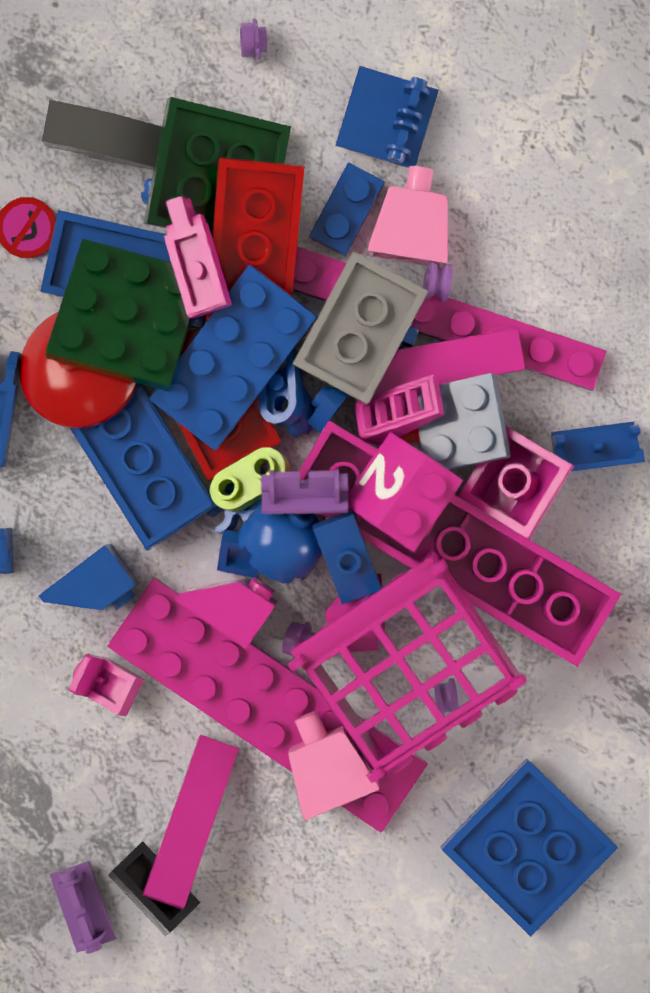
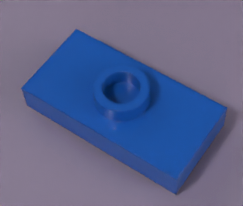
M353 510L312 525L342 604L373 594L382 589Z

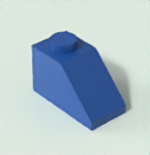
M106 544L38 596L45 603L104 610L112 605L117 611L136 596L132 589L140 582L113 546Z

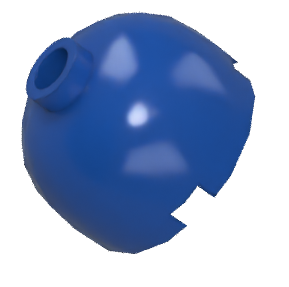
M259 505L238 531V544L241 551L246 546L248 552L253 556L249 563L267 578L281 583H291L294 578H301V581L306 579L322 555L312 526L318 523L319 520L313 513L262 514V505Z

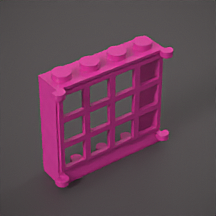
M434 550L426 554L423 562L405 573L403 571L392 578L386 587L372 596L367 595L359 600L354 608L337 620L333 618L325 623L316 634L306 641L301 638L290 651L295 659L287 664L293 672L302 666L374 768V770L366 774L371 783L379 780L388 770L392 774L399 772L412 762V754L423 747L426 751L436 748L447 739L446 732L458 724L461 728L468 727L482 716L481 709L493 701L496 705L503 704L511 699L518 692L517 689L527 682V678L523 673H519L449 573L443 559L440 560ZM440 585L458 611L434 627H431L414 601ZM406 607L424 633L398 650L381 624ZM464 618L481 644L455 661L438 635ZM373 630L390 656L365 672L347 646ZM430 641L447 667L421 683L404 657ZM338 652L357 677L341 689L337 688L321 665ZM487 652L504 678L478 694L461 669ZM396 663L414 689L388 705L371 679ZM453 674L471 700L444 716L428 693V690ZM362 685L380 710L364 722H361L344 698ZM420 697L437 722L411 738L394 713ZM384 719H387L403 742L401 746L387 755L383 753L368 732L369 729Z

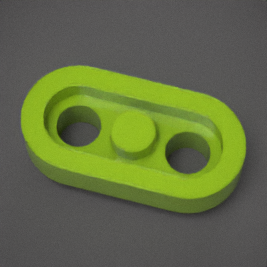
M268 447L260 448L215 475L210 485V495L213 502L218 507L229 512H239L262 499L261 465L269 461L270 470H274V472H290L288 459L282 453ZM233 482L234 491L226 496L225 487L228 483Z

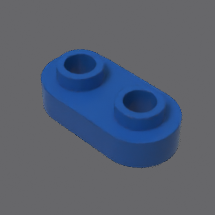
M295 348L286 359L285 368L275 373L258 396L259 410L262 417L278 426H289L296 422L301 416L304 407L302 370L293 365L298 355V351ZM288 399V407L282 412V404Z

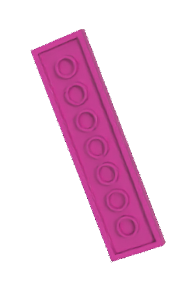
M156 577L151 580L107 645L108 648L291 772L292 769L288 755L289 748L303 742L295 723L296 719L308 713L318 711L326 732L343 726L316 686L294 671L292 672L291 669L250 642L245 649L176 602L175 599L179 593ZM357 715V716L359 717V719L361 720V722H364V721H365L363 718H361L359 715ZM375 726L368 730L385 755L401 746L400 743ZM357 746V748L359 749V751H360L361 754L363 755L364 759L366 760V762H367L368 765L370 766L371 770H374V768H373L372 765L369 763V761L367 760V758L365 757V755L362 753V751L360 750V748ZM412 754L413 760L405 768L395 774H392L390 770L385 772L378 780L379 790L341 806L382 833L428 763L416 754Z

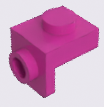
M85 654L73 672V680L68 690L75 695L88 697L116 715L127 717L144 679L108 658Z

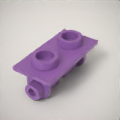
M335 469V471H309V480H300V471L274 472V470H270L269 475H261L262 514L348 513V474H339V469Z
M90 861L50 874L76 952L85 950L86 954L93 953L102 948L101 944L116 940Z

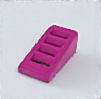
M429 375L374 394L368 405L361 401L356 402L355 412L360 438L363 441L381 446L390 432L397 437H401L443 416L444 410L438 376ZM420 394L423 396L425 408L421 410L418 396ZM405 402H407L408 413H409L408 415H407V412H406ZM390 410L392 411L393 420H391Z

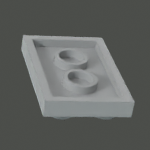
M353 251L293 365L368 405L429 291Z

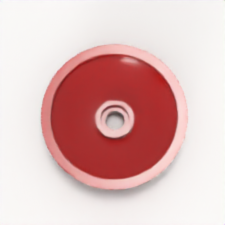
M56 312L37 326L24 346L19 367L23 393L32 408L51 423L72 429L97 426L113 418L128 404L137 389L138 383L46 359L45 351L58 314Z

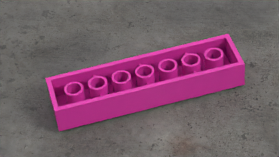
M328 421L299 470L300 480H309V471H335V469H339V474H348L349 492L378 449L333 422ZM455 495L449 500L414 552L353 511L362 537L366 542L410 568H414L423 562L426 554L434 550L440 560L443 559L448 566L447 570L472 605L577 667L621 596V593ZM319 513V514H321V515H323L324 517H326V518L329 519V518L335 517V516L340 515V514H343V513Z

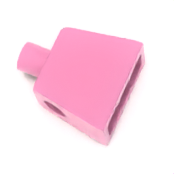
M410 166L406 188L389 186L369 242L367 256L421 265L436 262L439 268L447 264V195L430 192L434 170L426 167Z
M318 711L308 713L295 720L303 742L290 747L288 755L304 821L379 790L378 780L371 783L366 777V774L372 770L344 726L326 732Z

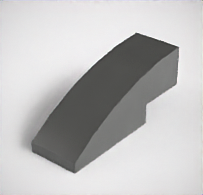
M49 100L42 142L49 148L85 154L93 159L154 170L162 126L97 109Z

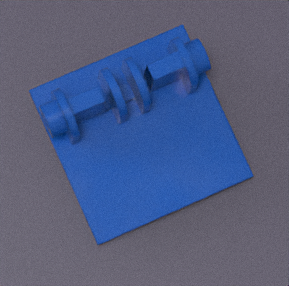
M359 66L335 146L407 168L416 166L439 89L427 86L428 82L418 77H412L411 81Z

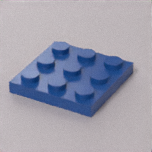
M528 758L440 846L441 850L530 937L618 849L617 845Z

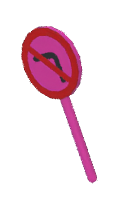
M19 197L8 202L0 210V244L10 254L19 258H36L45 254L50 249L56 223L53 210L45 202L34 197Z

